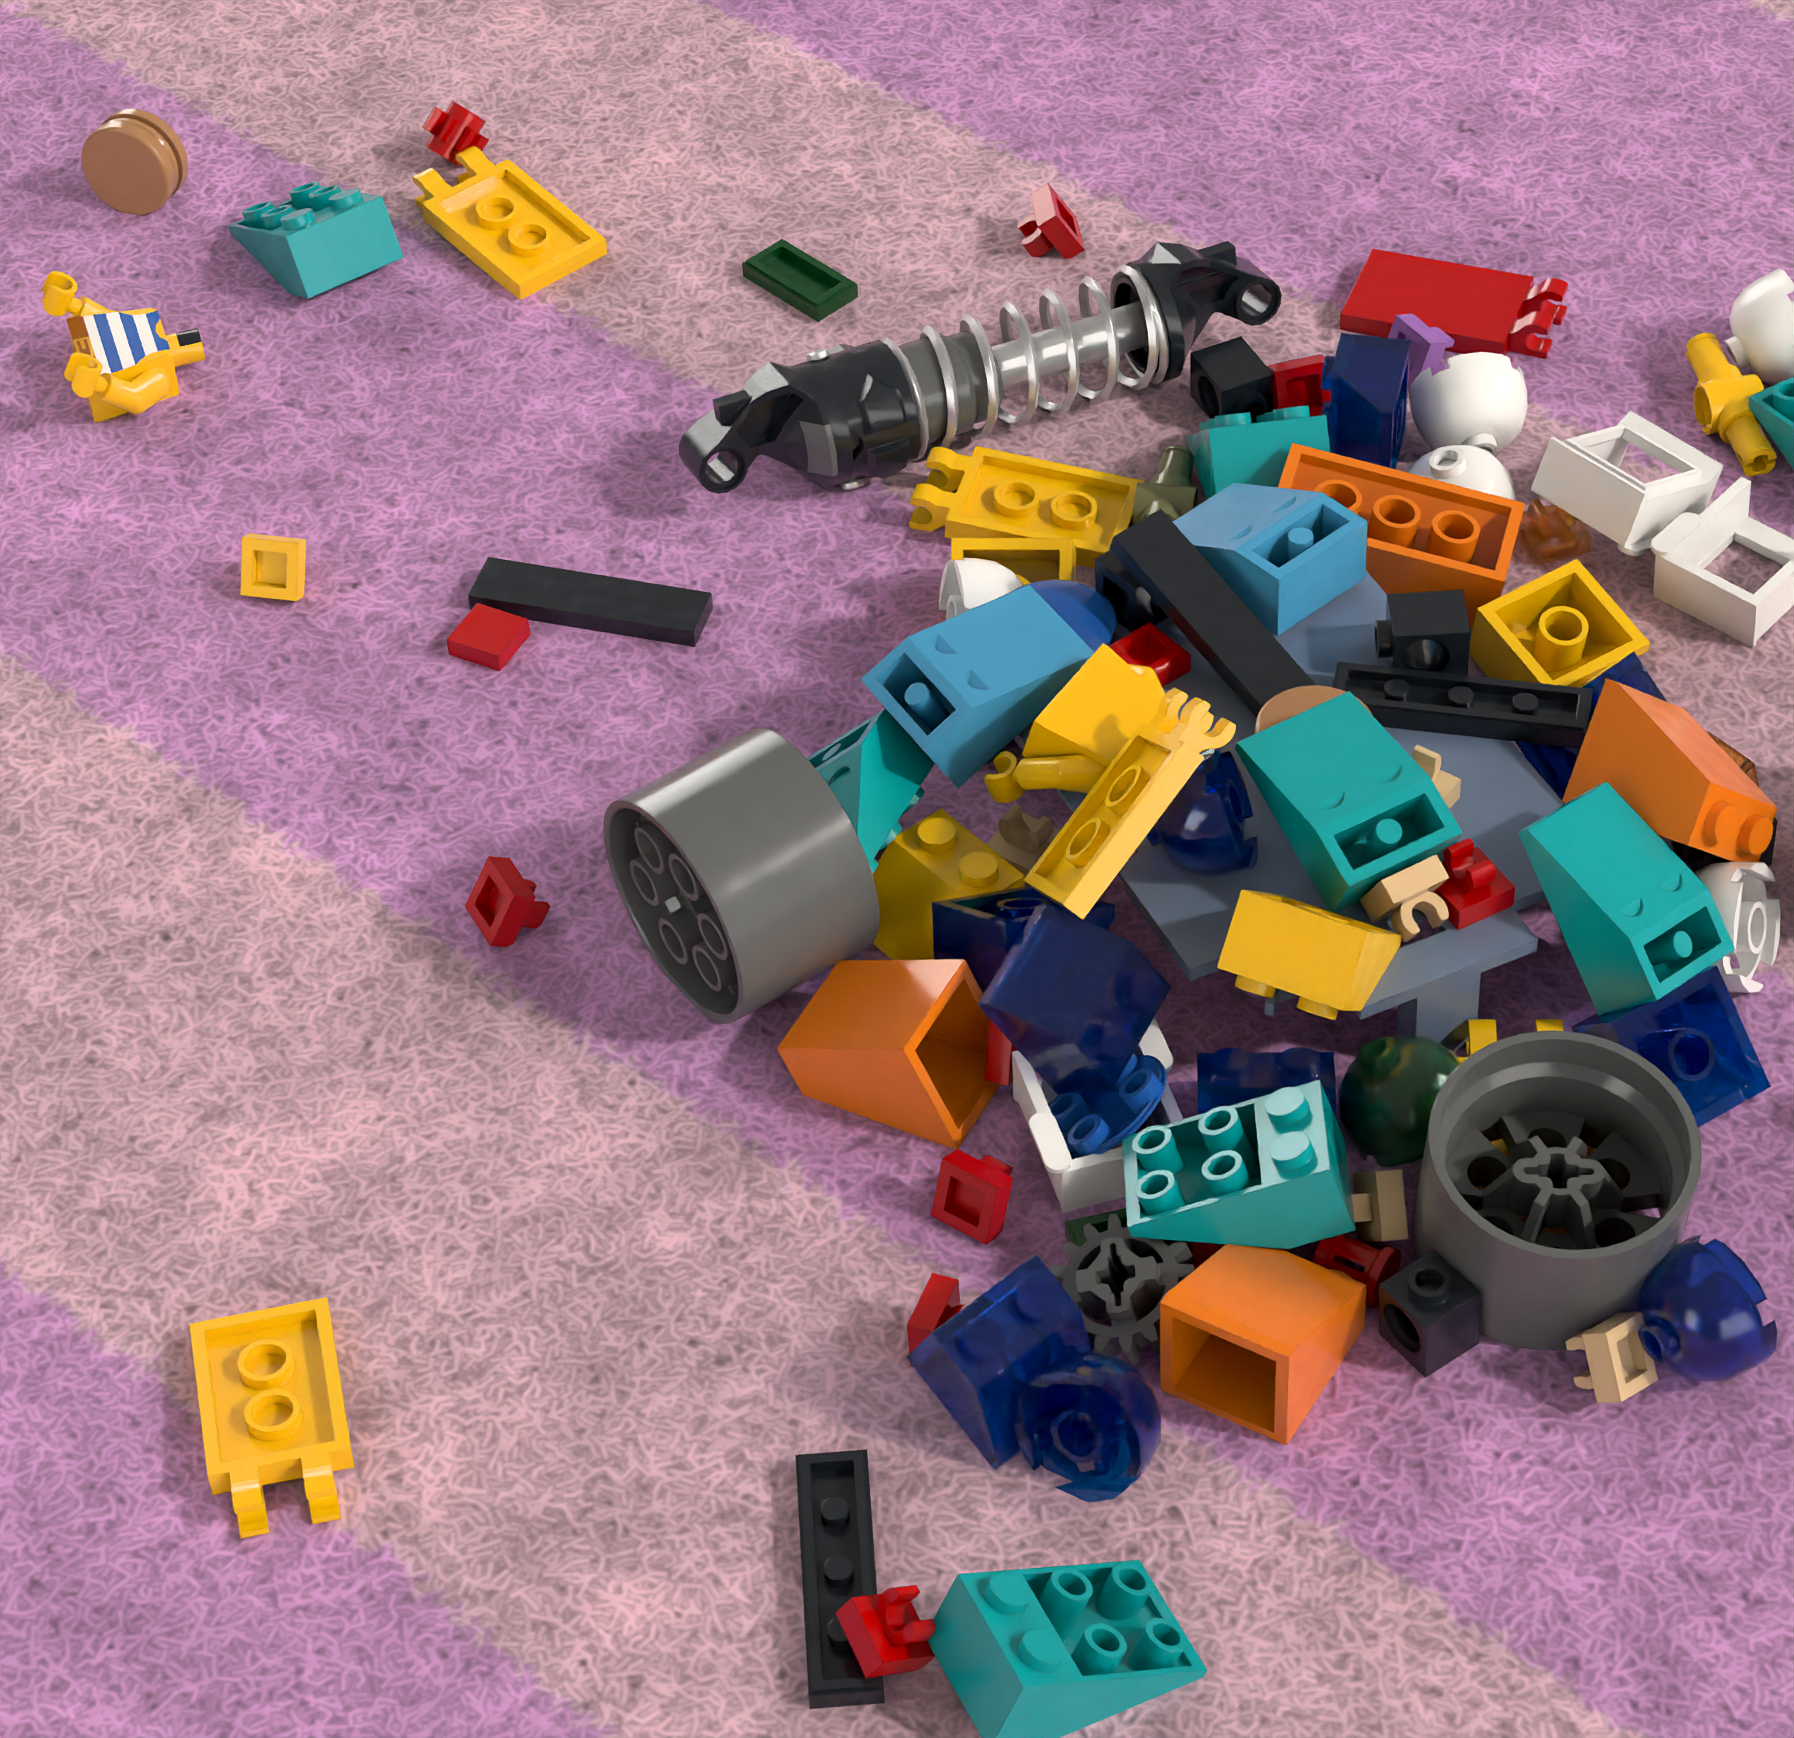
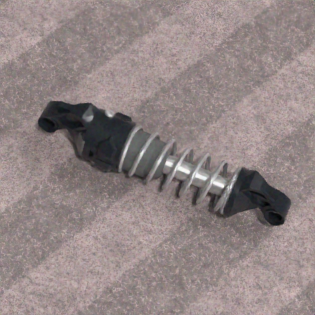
M1229 241L1199 250L1183 244L1156 242L1140 259L1129 262L1126 265L1123 264L1116 269L1110 285V305L1099 283L1089 276H1085L1081 280L1078 292L1082 316L1080 320L1071 322L1068 311L1060 296L1046 288L1042 291L1039 298V313L1043 331L1031 334L1021 310L1015 304L1006 300L1001 306L999 315L1004 343L990 347L987 335L980 321L973 315L966 313L960 321V332L947 337L926 325L920 333V339L898 346L886 337L856 347L839 344L831 347L829 350L820 349L806 354L807 362L791 367L768 361L749 378L740 391L712 399L714 409L698 419L683 434L679 443V456L701 485L709 492L717 494L728 493L737 488L744 480L748 468L759 455H766L787 464L824 490L837 485H841L843 490L855 489L864 485L863 477L872 475L878 478H887L897 474L906 467L907 463L922 458L927 448L930 450L933 447L949 449L954 436L966 434L979 441L988 437L997 416L1001 420L1020 428L1029 424L1037 405L1057 415L1069 411L1077 392L1083 397L1099 403L1109 398L1117 380L1121 384L1135 390L1148 386L1149 382L1156 385L1173 380L1181 375L1189 350L1212 314L1215 312L1222 313L1251 326L1262 325L1277 313L1281 305L1282 294L1280 287L1249 260L1236 256V247ZM1089 288L1101 312L1096 315H1092L1088 295ZM1049 300L1060 322V326L1054 328L1051 320ZM1010 314L1020 335V338L1015 340L1011 329ZM1120 354H1125L1129 364L1139 375V378H1129L1119 369ZM1102 361L1108 370L1107 383L1103 389L1094 392L1079 381V367ZM1062 373L1068 381L1067 396L1064 401L1054 404L1049 402L1039 392V380ZM1023 385L1029 394L1027 409L1024 414L1015 417L1010 415L1001 406L1004 391ZM986 421L985 426L977 430L973 428L974 424ZM719 452V455L713 461L707 463L712 455Z

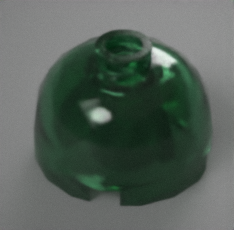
M1419 1035L1378 1037L1366 1043L1359 1050L1357 1057L1347 1068L1338 1089V1109L1347 1137L1362 1159L1366 1161V1156L1370 1155L1375 1158L1379 1166L1393 1167L1412 1163L1423 1158L1431 1111L1435 1099L1444 1082L1462 1063L1451 1050L1428 1036Z

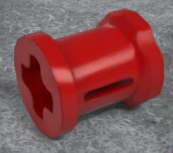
M1348 1233L1321 1240L1312 1262L1327 1269L1342 1271L1352 1279L1366 1284V1305L1378 1308L1379 1284L1399 1272L1401 1252L1399 1249L1391 1246L1380 1250L1348 1237ZM1351 1260L1363 1265L1365 1271L1361 1272L1347 1266V1261Z

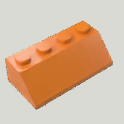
M1292 443L1278 488L1323 492L1368 521L1366 571L1386 594L1463 590L1470 629H1473L1477 608L1501 597L1525 503Z

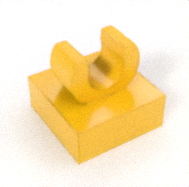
M252 533L243 536L240 595L290 601L302 599L305 589L306 539Z

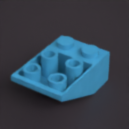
M1233 483L1173 521L1266 629L1276 636H1279L1365 578L1368 521L1323 492Z
M1028 584L908 636L860 680L952 783L959 788L1031 724L1095 652Z

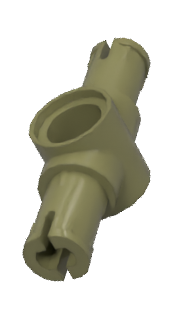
M1170 445L1163 449L1156 475L1150 479L1149 483L1138 482L1133 508V525L1160 509L1173 522L1198 506V487H1192L1190 483L1194 466V456L1191 450L1181 445Z

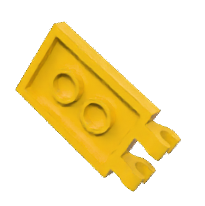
M472 146L455 155L456 160L467 170V172L457 176L458 185L451 187L432 168L412 177L413 183L424 193L414 198L416 206L422 209L423 220L497 283L520 300L607 254V242L601 234L509 159L494 165L485 157L480 149Z
M975 446L972 456L957 454L945 447H933L926 461V468L932 470L925 484L916 485L910 499V505L917 507H915L909 521V527L911 529L933 532L939 527L945 526L944 537L1072 538L1076 548V565L1095 568V558L1110 550L1109 547L1113 536L1133 525L1136 487L1138 482L1144 483L1145 481Z
M1176 688L1169 690L1162 697L1158 712L1148 725L1141 723L1023 881L1046 898L1083 920L1204 759L1199 753L1205 749L1220 748L1226 745L1232 739L1236 725L1221 717L1214 728L1207 732L1214 718L1208 712L1211 705L1197 697L1191 699L1184 706L1179 720L1178 711L1186 702L1188 695Z
M324 1297L189 1323L207 1476L212 1495L231 1492L241 1539L270 1533L263 1485L303 1478L306 1497L309 1500L312 1524L341 1519L333 1471L354 1468L355 1466L328 1298Z

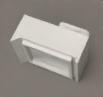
M1630 410L1617 426L1569 438L1565 441L1551 437L1530 490L1617 542V548L1621 552L1631 556H1639L1652 552V539L1678 515L1685 512L1699 515L1707 508L1724 465ZM1631 443L1680 473L1644 484L1619 469L1628 444Z
M1741 476L1701 514L1681 513L1652 539L1651 550L1656 554L1653 596L1753 648L1757 640L1794 606V539L1748 517L1751 481ZM1734 541L1783 565L1754 594L1704 569Z
M1139 1015L1132 1022L1127 1023V1046L1135 1055L1156 1057L1164 1065L1166 1073H1168L1173 1067V1057L1156 1019L1149 1015ZM1026 1050L1013 1051V1098L1022 1109L1059 1200L1061 1212L1064 1213L1126 1197L1123 1146L1108 1150L1102 1154H1091L1071 1159L1058 1123L1049 1108L1051 1102L1058 1095L1067 1090H1076L1085 1080L1097 1072V1065L1037 1079ZM1167 1080L1159 1103L1147 1118L1149 1126L1165 1125L1183 1119Z

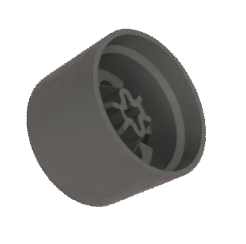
M765 728L750 729L612 802L605 812L603 834L609 866L617 890L636 931L667 978L704 1016L715 1022L730 1024L834 967L841 960H846L868 948L877 937L880 911L876 886L863 847L848 816L828 784L809 760L789 741L771 730Z
M1556 1030L1535 1031L1501 1039L1476 1051L1450 1074L1442 1085L1431 1111L1412 1216L1411 1236L1416 1260L1432 1249L1439 1253L1454 1269L1480 1291L1479 1333L1514 1347L1548 1351L1567 1350L1565 1342L1586 1329L1595 1327L1617 1313L1643 1311L1645 1319L1657 1307L1670 1284L1700 1176L1702 1163L1701 1140L1694 1115L1688 1103L1670 1079L1651 1062L1622 1045L1589 1034ZM1503 1139L1509 1155L1506 1157L1491 1141ZM1587 1146L1596 1149L1589 1158L1586 1157ZM1478 1186H1484V1187H1486V1188H1484L1483 1190H1481V1189H1478L1477 1187H1478ZM1657 1208L1660 1218L1630 1214L1629 1212ZM1521 1216H1527V1221L1525 1222ZM1543 1227H1563L1566 1232L1550 1234L1541 1232Z

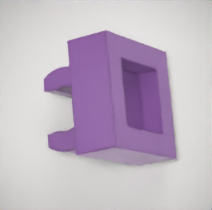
M1413 313L1396 315L1379 365L1410 390V385L1427 368L1430 367L1432 376L1445 369V365L1441 363L1445 348L1452 347L1455 340L1439 327L1427 326Z

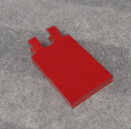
M1372 249L1340 313V329L1388 339L1395 316L1413 313L1427 326L1439 327L1455 340L1452 347L1445 348L1447 351L1462 354L1488 352L1506 356L1507 351L1546 359L1552 347V340L1537 337L1533 333L1548 335L1552 324H1562L1567 312V306L1556 305L1548 300L1562 302L1568 290V283L1561 279L1549 278L1534 286V276Z

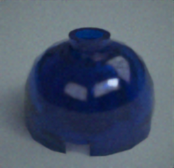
M1222 747L1205 749L1199 753L1204 759L1146 835L1152 846L1162 844L1169 859L1177 866L1189 873L1205 877L1229 875L1252 869L1257 863L1258 856L1257 836L1244 841L1243 829L1245 827V819L1254 817L1247 788L1235 757L1231 751L1220 753Z
M1693 1235L1676 1245L1646 1277L1638 1297V1312L1642 1313L1644 1324L1639 1326L1638 1335L1643 1348L1654 1361L1665 1363L1678 1374L1693 1381H1728L1747 1373L1767 1361L1776 1351L1778 1335L1776 1323L1773 1320L1763 1326L1762 1318L1756 1305L1766 1300L1767 1297L1760 1283L1745 1262L1725 1243L1713 1239L1703 1245L1699 1243L1701 1235Z
M1099 1352L1066 1355L1053 1362L1029 1382L1026 1391L1018 1397L1014 1407V1434L1024 1459L1034 1471L1042 1465L1044 1469L1073 1481L1055 1488L1090 1503L1111 1500L1138 1480L1152 1462L1161 1442V1408L1152 1386L1136 1368L1124 1360ZM1093 1461L1094 1470L1083 1472L1079 1470L1077 1463Z

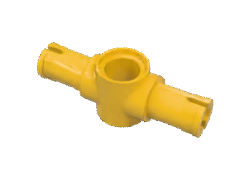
M1701 333L1692 337L1687 342L1685 356L1698 378V383L1694 390V410L1699 425H1706L1701 427L1704 434L1718 433L1724 443L1730 444L1746 476L1769 473L1776 464L1774 459H1777V456L1762 429V424L1748 407L1749 397L1764 390L1760 378L1756 374L1742 376L1736 366L1729 364L1715 334Z

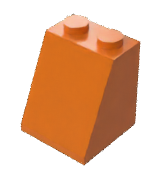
M1606 678L1562 802L1567 803L1592 787L1608 782L1658 836L1732 862H1759L1761 854L1766 850L1773 834L1772 823L1778 807L1685 709Z
M965 959L841 960L836 963L776 1048L803 1095L953 1149H959L1001 1085L984 1080L989 1020L994 1013Z
M1226 1244L1169 1290L1160 1302V1390L1287 1445L1364 1329L1367 1285L1352 1279L1342 1271L1327 1269L1296 1256L1286 1249Z

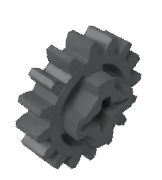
M1117 1213L1109 1216L1107 1231L1099 1233L1090 1223L1084 1225L1083 1231L1087 1241L1081 1246L1065 1241L1061 1247L1070 1259L1067 1265H1053L1049 1270L1050 1275L1057 1286H1059V1288L1046 1293L1048 1302L1054 1311L1058 1313L1053 1320L1064 1337L1071 1336L1070 1340L1080 1354L1084 1356L1095 1347L1096 1354L1102 1363L1106 1365L1112 1363L1118 1351L1124 1352L1131 1365L1139 1364L1141 1348L1148 1345L1160 1355V1302L1169 1290L1196 1269L1191 1264L1195 1260L1185 1241L1177 1242V1240L1132 1237L1128 1227H1124ZM1136 1252L1149 1254L1151 1256L1140 1258L1136 1255ZM1154 1257L1160 1260L1162 1263L1157 1264ZM1092 1314L1095 1320L1109 1319L1112 1322V1326L1096 1323L1086 1315Z

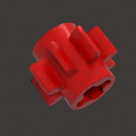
M453 100L445 112L434 106L422 126L423 129L432 134L425 146L459 167L460 163L456 160V154L472 146L483 151L489 139L479 134L486 121Z

